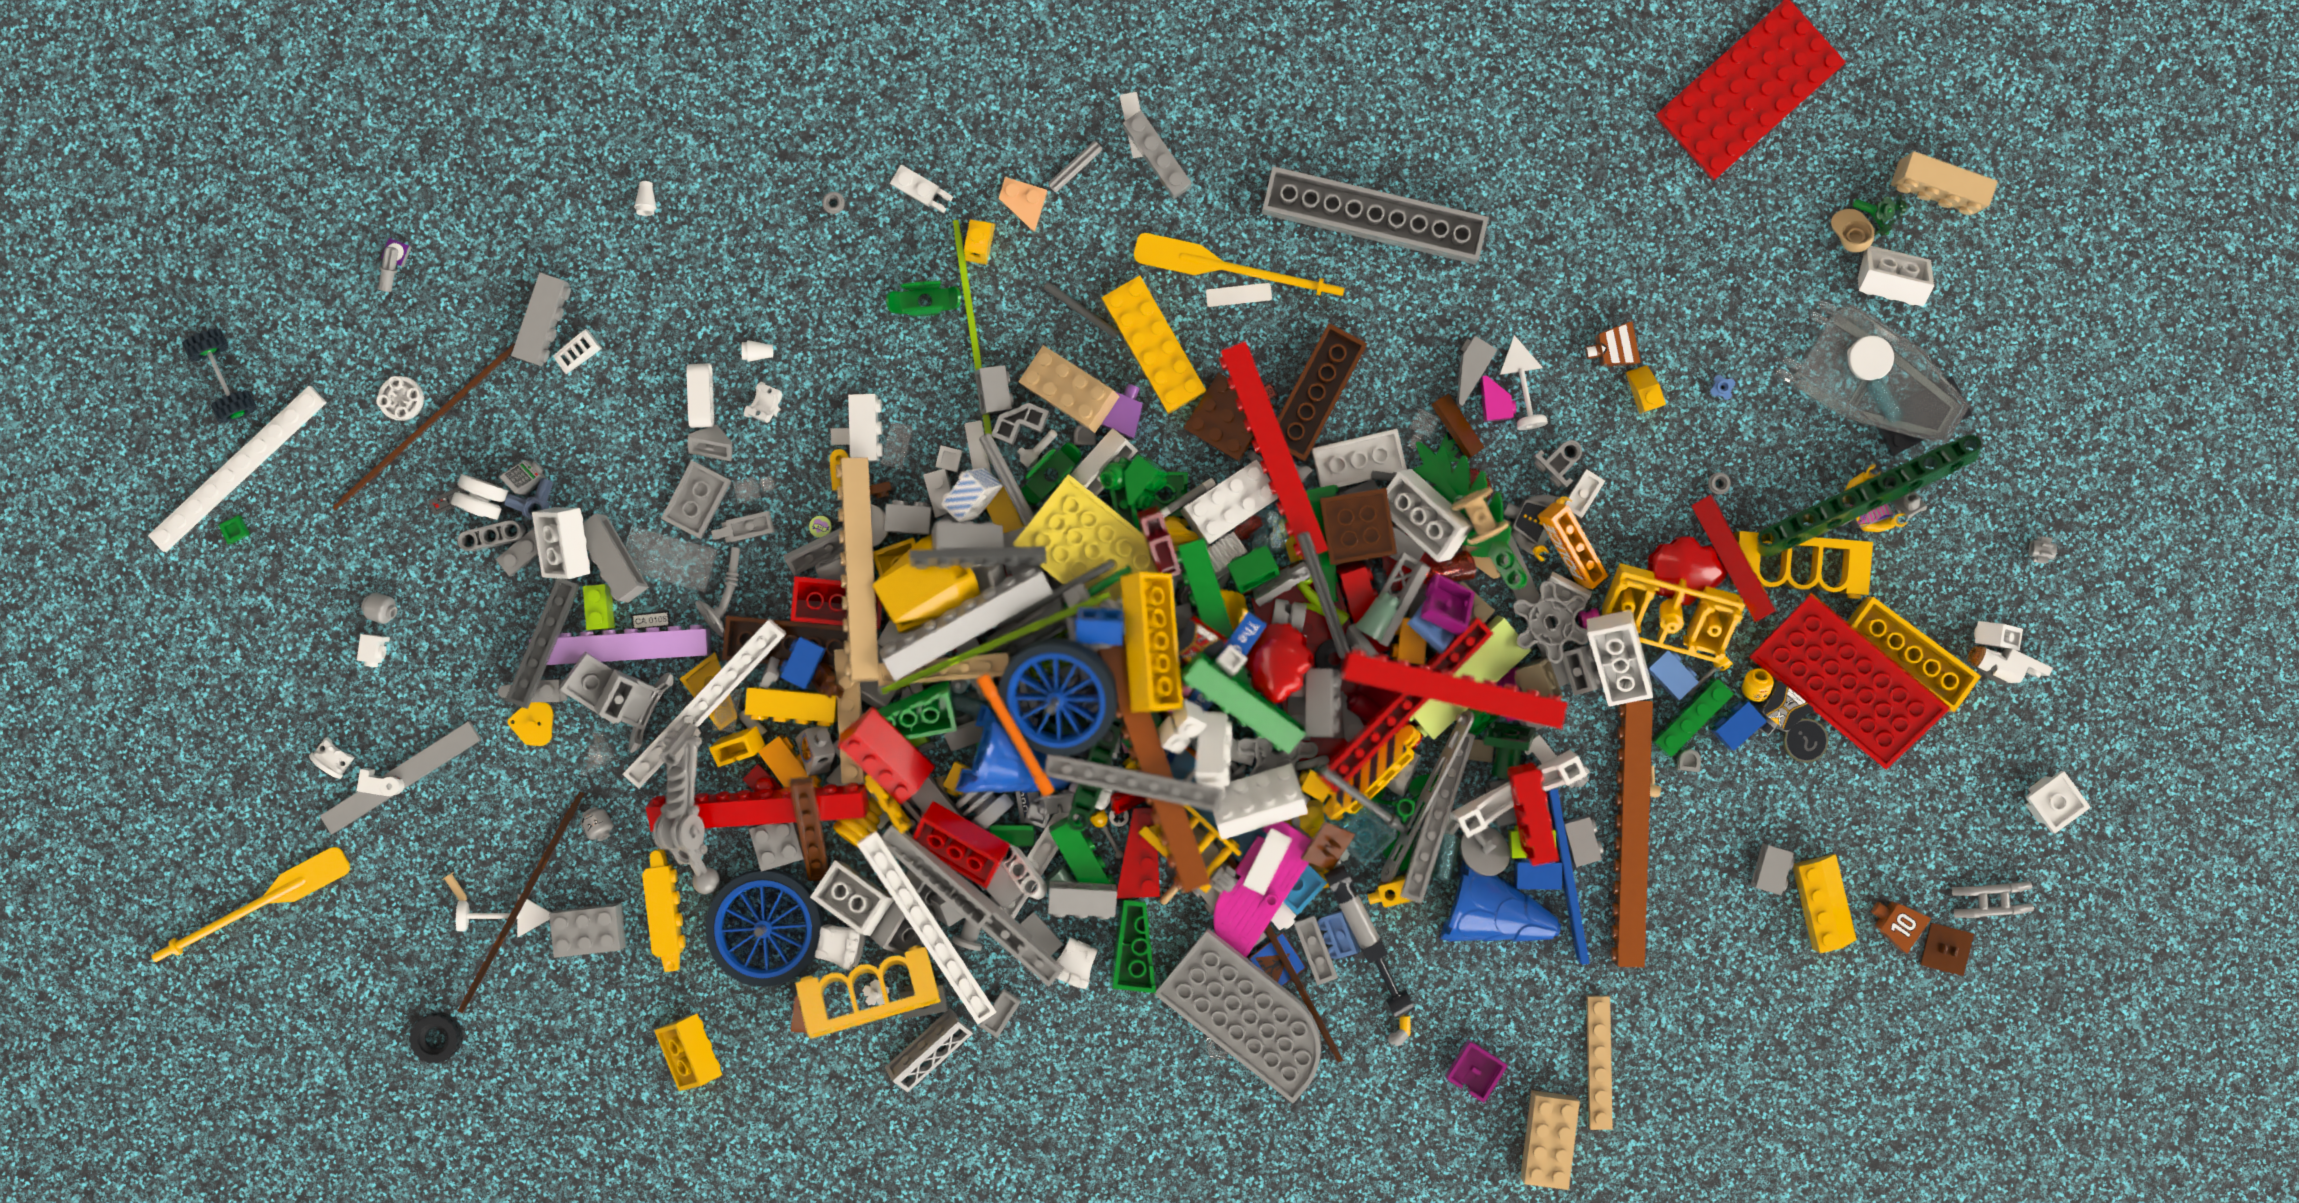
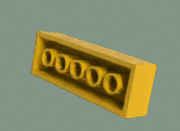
M1140 275L1102 297L1105 307L1167 415L1206 393L1205 387Z
M1139 572L1121 576L1132 712H1164L1183 709L1172 574Z
M1865 597L1847 621L1950 706L1949 712H1955L1981 677L1874 597Z

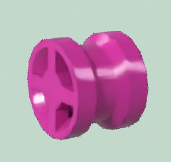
M1593 608L1589 612H1578V621L1581 628L1587 630V619L1599 617L1597 608Z

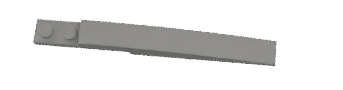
M892 824L881 837L889 851L973 926L978 930L984 929L1048 987L1065 969L1031 939L1033 935L906 833L900 834L895 825Z

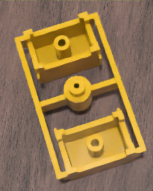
M1619 563L1603 602L1601 616L1632 610L1637 632L1641 633V621L1650 599H1653L1655 595V590H1659V586L1676 590L1673 599L1665 600L1660 605L1661 627L1656 636L1657 641L1639 637L1640 642L1719 663L1720 660L1723 661L1725 649L1737 622L1740 623L1743 617L1742 611L1745 604L1740 595L1705 586L1703 592L1686 588L1685 579L1681 578L1677 586L1654 579V572ZM1684 593L1701 597L1688 625L1687 635L1683 634V645L1688 646V650L1663 643L1667 633L1674 634L1683 626L1681 600ZM1697 650L1715 654V657L1698 653Z

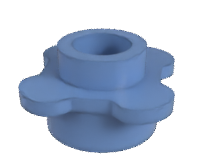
M1721 375L1715 376L1710 390L1711 395L1723 397L1725 400L1732 397V387L1735 386L1734 379H1725Z

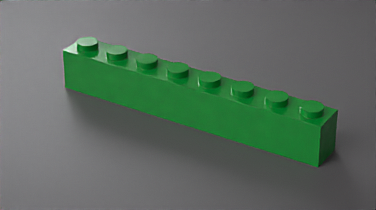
M1204 538L1177 545L1179 550L1175 551L1178 563H1183L1186 571L1182 573L1185 585L1190 584L1192 593L1188 594L1192 607L1197 606L1199 612L1195 617L1230 639L1233 635L1232 626ZM1222 649L1211 660L1215 661ZM1242 665L1234 676L1250 687L1244 665Z

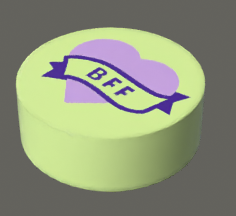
M816 516L810 521L809 529L812 535L821 538L831 533L832 523L827 517Z

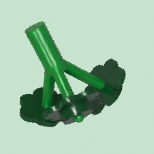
M1898 194L1896 205L1889 196H1885L1877 205L1856 199L1853 207L1872 215L1881 228L1874 233V237L1878 234L1882 237L1889 235L1893 229L1891 225L1896 221L1892 220L1886 225L1884 223L1888 219H1892L1894 215H1896L1897 220H1900L1902 214L1906 212L1907 205L1906 201L1902 200V195Z

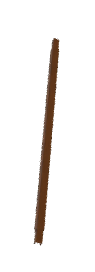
M515 343L454 395L442 408L351 488L332 508L336 511L345 502H348L506 360L512 353Z
M579 791L539 861L458 1009L460 1013H464L467 1005L473 998L585 795L583 792Z
M1230 854L1227 862L1235 870L1238 865ZM1237 873L1235 875V877L1239 880L1241 876ZM1269 923L1265 931L1306 1007L1313 1016L1329 1049L1338 1063L1343 1061L1334 1040Z

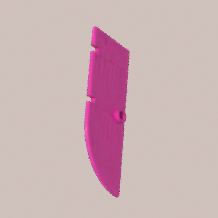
M1284 821L1262 828V831L1267 834L1272 828L1292 838L1264 895L1243 885L1265 841L1263 837L1258 835L1235 869L1241 877L1229 893L1223 890L1219 894L1215 904L1213 915L1215 934L1244 957L1248 956L1309 864V862L1302 860L1300 857L1312 839Z

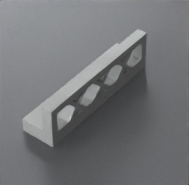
M1403 552L1382 589L1386 593L1389 592V595L1394 598L1397 597V600L1400 601L1399 606L1396 608L1397 611L1385 631L1382 642H1379L1387 647L1430 570L1425 563ZM1406 559L1414 563L1415 566L1412 572L1403 575L1401 567ZM1401 580L1403 584L1401 592L1392 594L1390 588L1392 583Z
M949 1008L948 1011L887 1064L885 1069L895 1084L909 1092L973 1033L971 1029L959 1020L956 1013ZM959 1029L964 1031L958 1037H953V1034ZM946 1045L943 1051L936 1052L940 1046ZM930 1060L926 1066L920 1067L922 1062ZM913 1075V1078L907 1083L902 1081L907 1076Z

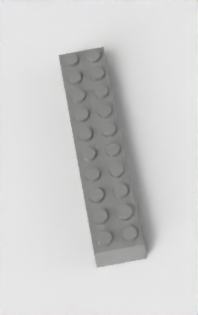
M1274 166L1272 167L1261 213L1471 264H1476L1479 261L1489 217Z

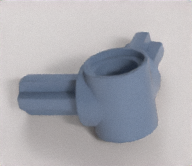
M541 478L535 496H531L528 499L508 494L505 499V505L521 511L523 516L533 519L532 512L535 505L539 504L541 510L549 508L550 502H547L553 486V481Z

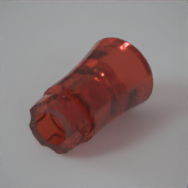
M1463 550L1455 554L1450 560L1436 561L1427 565L1430 570L1424 580L1428 583L1436 574H1440L1454 582L1473 580L1476 576L1475 561L1468 551Z

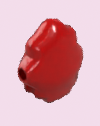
M1679 536L1670 544H1660L1648 556L1646 570L1654 572V579L1678 586L1682 578L1686 580V588L1703 592L1705 586L1716 589L1725 580L1727 575L1726 568L1718 558L1715 549L1711 546H1701L1694 537ZM1659 586V590H1655L1656 595L1666 596L1668 599H1673L1676 590ZM1684 593L1681 605L1690 606L1697 598L1701 597Z
M1273 623L1266 625L1246 654L1247 660L1244 663L1246 669L1252 674L1251 686L1254 690L1262 693L1269 702L1276 704L1284 701L1303 686V675L1313 665V653L1307 647V637L1300 633L1296 627H1293L1290 623Z

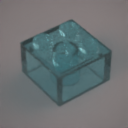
M1365 806L1356 814H1349L1337 825L1356 834L1346 849L1365 867L1397 838L1398 834L1395 828L1391 829L1384 824V820Z

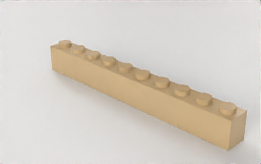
M841 458L840 465H836V478H840L841 486L837 487V500H841L842 508H838V521L842 522L843 530H839V543L843 544L844 552H840V565L844 566L845 574H841V587L845 588L846 596H842V609L846 610L847 618L843 619V631L847 632L848 641H844V654H848L849 663H845V676H849L850 682L877 681L879 679L875 590L872 587L874 583L869 464L868 458Z

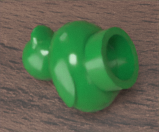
M1121 457L1119 462L1109 463L1100 475L1101 484L1105 488L1113 490L1125 487L1124 472L1131 464V461Z

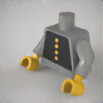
M1545 494L1531 496L1528 500H1523L1520 507L1508 502L1503 514L1513 519L1510 525L1511 530H1513L1512 536L1519 547L1535 555L1539 561H1544L1539 555L1543 551L1549 554L1547 548L1543 546L1548 534L1537 515L1553 502L1564 504L1566 501L1572 502V499L1566 496L1559 498Z

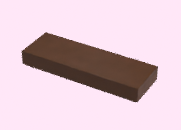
M1449 393L1431 404L1463 454L1467 456V459L1485 448Z

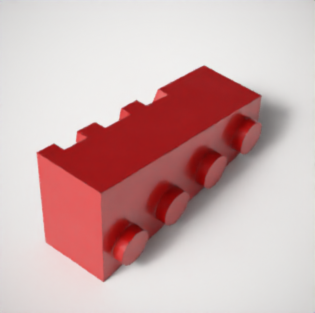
M1361 560L1336 565V573H1338L1342 580L1340 582L1341 591L1348 601L1346 607L1351 620L1354 622L1352 625L1357 624L1370 608L1375 598H1378L1376 588L1372 589L1370 583L1373 580L1370 567L1366 568ZM1362 632L1377 653L1390 650L1389 646L1387 647L1379 643L1375 638Z
M1533 762L1507 768L1521 850L1532 866L1558 861L1551 827V817L1546 805L1548 802L1547 794L1542 787V782H1544L1542 770L1538 769Z
M1137 806L1133 808L1117 889V899L1160 897L1158 850L1138 833L1143 826L1147 828L1154 826L1151 817L1153 812L1152 806Z

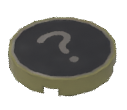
M1801 719L1789 731L1783 734L1784 749L1794 760L1806 763L1816 761L1827 750L1829 742L1827 732L1823 725L1816 720Z

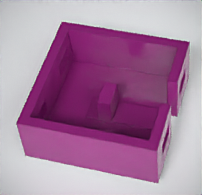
M1440 574L1434 575L1427 583L1425 596L1428 599L1423 602L1420 617L1459 636L1468 628L1475 592Z
M1468 1039L1448 1069L1445 1077L1461 1089L1463 1088L1462 1083L1468 1086L1467 1091L1470 1095L1485 1103L1508 1065Z

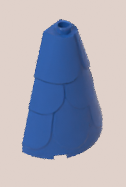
M981 704L975 726L984 729L972 769L961 770L955 790L963 793L1040 792L1033 780L1032 774L995 710ZM1030 748L1044 772L1047 754ZM1048 777L1055 789L1054 791L1065 789L1071 782Z
M1464 859L1462 860L1458 874L1461 878L1449 919L1445 918L1439 939L1448 942L1479 940L1483 942L1500 940L1520 942L1550 940L1554 936L1559 935L1561 924L1558 923V918L1528 894L1521 893L1503 877L1498 875L1484 876L1476 873L1465 863Z

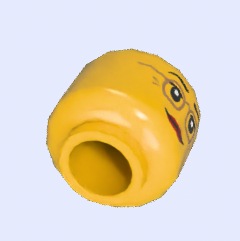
M1763 669L1750 670L1744 678L1741 687L1742 693L1752 701L1760 702L1766 700L1774 684L1773 677Z

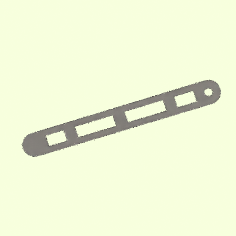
M1466 710L1456 716L1455 720L1457 723L1415 804L1414 813L1409 816L1405 823L1408 828H1410L1423 802H1425V805L1409 836L1400 833L1381 871L1382 882L1389 883L1394 878L1473 723L1474 714L1472 711ZM1458 732H1460L1461 734H1460V736H1459V738H1458V740H1457V742H1456L1454 748L1451 749V746H1452V744H1453V742H1454V740H1455V738H1456ZM1446 758L1447 761H1446V763H1445V765H1444V767H1443V769H1442V771H1441V773H1440V775H1439V777H1438V779H1437V781H1436V783H1435V785H1434L1432 791L1429 792V789H1430V787H1431V785H1432V783H1433V781H1434V779H1435V777H1436V775H1437V773H1438V771H1439V769H1440V767H1441V765H1442L1444 759ZM1401 844H1402V845H1403V848H1402V850H1401V852H1400L1398 858L1396 859V861H1394L1393 859L1395 858V856H1396V854H1397V852H1398V850H1399V848H1400V846H1401Z

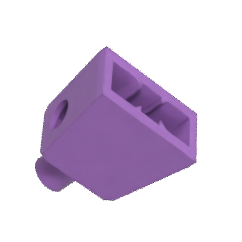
M1128 383L1124 394L1116 392L1120 397L1101 426L1110 430L1113 428L1119 434L1134 440L1143 403L1135 400L1140 388Z

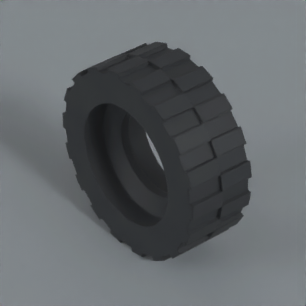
M431 1013L421 1018L410 1031L409 1041L411 1043L410 1048L414 1052L413 1054L419 1057V1060L426 1061L429 1064H437L451 1058L460 1049V1044L463 1041L461 1026L454 1017L449 1016L447 1013ZM439 1027L445 1031L447 1040L442 1048L434 1049L427 1044L425 1037L429 1029Z

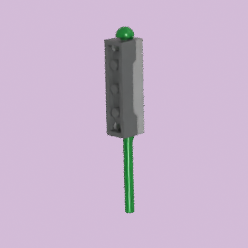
M1127 565L1087 589L1090 597L1121 580V576L1131 574L1133 572L1131 567ZM1060 596L1025 615L1023 620L1017 623L1013 622L987 637V643L1069 607L1065 599ZM1066 617L985 651L983 654L1010 652L1011 661L1017 653L1028 645L1043 639H1049L1068 628Z

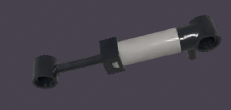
M1344 864L1324 873L1368 964L1375 962L1391 994L1386 1001L1395 1019L1415 1010L1406 989L1403 991L1398 990L1382 958L1388 955V952Z

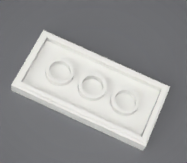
M1398 429L1311 449L1320 488L1330 485H1337L1339 488L1373 480L1371 479L1372 470L1387 473L1407 470Z

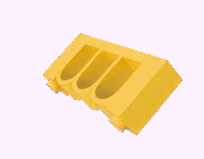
M1745 531L1734 533L1763 587H1776L1784 583L1789 588L1795 590L1810 589L1815 586L1823 592L1840 591V594H1847L1849 599H1861V595H1869L1873 542L1814 537L1797 545L1813 547L1810 578L1806 583L1800 585L1791 577L1792 548L1781 552L1779 576L1773 582H1768L1762 578L1759 569L1760 554L1757 551V537L1759 533ZM1769 541L1763 542V543H1767V544H1772V543L1769 542ZM1823 548L1843 550L1841 579L1834 587H1829L1822 579Z
M921 945L913 946L908 949V952H904L906 958L891 956L880 964L879 970L869 964L859 965L850 972L848 978L840 973H830L820 981L817 977L813 978V976L801 978L800 982L795 984L809 1038L819 1037L941 1002L927 948L921 947ZM902 965L909 970L915 992L914 996L889 1002L884 982V975L889 967ZM864 973L874 974L879 979L885 1004L859 1011L854 992L855 980ZM832 982H842L848 986L854 1013L829 1020L824 1002V990Z

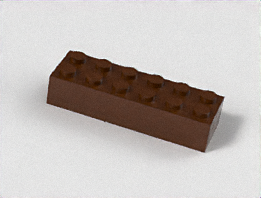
M1328 323L1277 418L1291 456L1303 463L1307 459L1368 344Z
M726 616L722 660L730 661L769 619ZM772 620L786 635L759 663L768 664L770 658L774 657L779 659L778 665H782L785 659L789 660L792 654L790 647L795 639L798 640L799 637H805L827 648L820 663L827 664L831 670H835L834 650L844 649V641H848L847 632L843 631V626Z

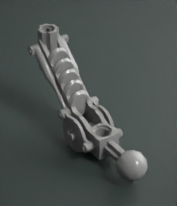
M684 723L674 737L664 738V744L667 746L662 751L660 758L663 762L667 763V803L661 807L662 815L657 818L654 824L653 838L659 848L669 849L678 864H690L694 871L692 878L694 889L698 893L708 895L714 893L719 888L721 881L718 872L713 868L706 867L701 859L703 854L707 852V846L703 843L705 834L704 824L700 817L697 816L699 807L694 806L697 772V748L702 743V739L699 737L701 732L698 727L692 723Z

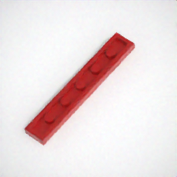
M1709 495L1693 504L1692 508L1754 621L1757 622L1775 612L1776 609L1714 497Z

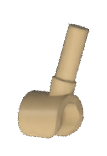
M1651 766L1650 796L1656 798L1660 796L1661 786L1654 785L1655 771L1654 766Z

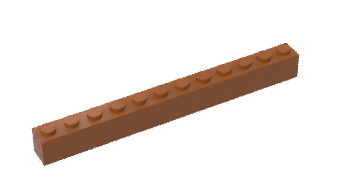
M1124 638L1122 645L1116 644L1111 645V648L1093 650L1106 662L1114 676L1118 692L1115 716L1117 719H1121L1123 725L1120 728L1124 740L1128 739L1131 748L1128 749L1132 762L1136 761L1138 767L1136 771L1173 778L1150 712H1132L1127 647ZM1144 796L1147 804L1151 803L1153 823L1160 828L1161 833L1158 836L1161 845L1167 848L1169 854L1166 855L1168 865L1175 870L1174 882L1177 889H1181L1182 893H1186L1210 884L1211 881L1183 804Z
M1639 700L1619 704L1618 717H1621V726H1618L1617 738L1620 740V748L1617 749V761L1620 762V771L1617 770L1616 783L1619 784V793L1615 795V804L1618 806V815H1615V828H1618V837L1614 838V849L1617 850V859L1613 861L1616 881H1613L1612 887L1613 894H1616V903L1612 904V916H1615V925L1611 927L1614 947H1611L1610 952L1611 960L1618 967L1645 968L1653 701Z

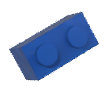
M1078 607L1076 642L1122 645L1124 609Z
M799 637L798 640L795 639L790 647L792 654L789 660L785 659L780 668V672H783L780 678L803 689H808L827 648L805 637Z
M1749 701L1736 702L1730 708L1731 712L1726 717L1723 715L1714 722L1715 727L1711 731L1728 750H1736L1767 722Z
M1527 858L1514 860V887L1517 889L1562 890V863L1554 861L1532 866Z

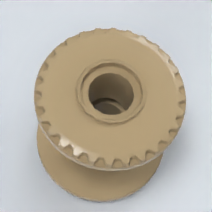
M1491 487L1471 493L1451 506L1452 510L1464 507L1477 532L1467 539L1469 544L1485 540L1509 526L1507 520L1495 523L1485 503L1484 497L1493 492Z

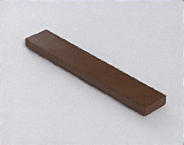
M813 777L790 778L789 786L808 881H821L830 867Z

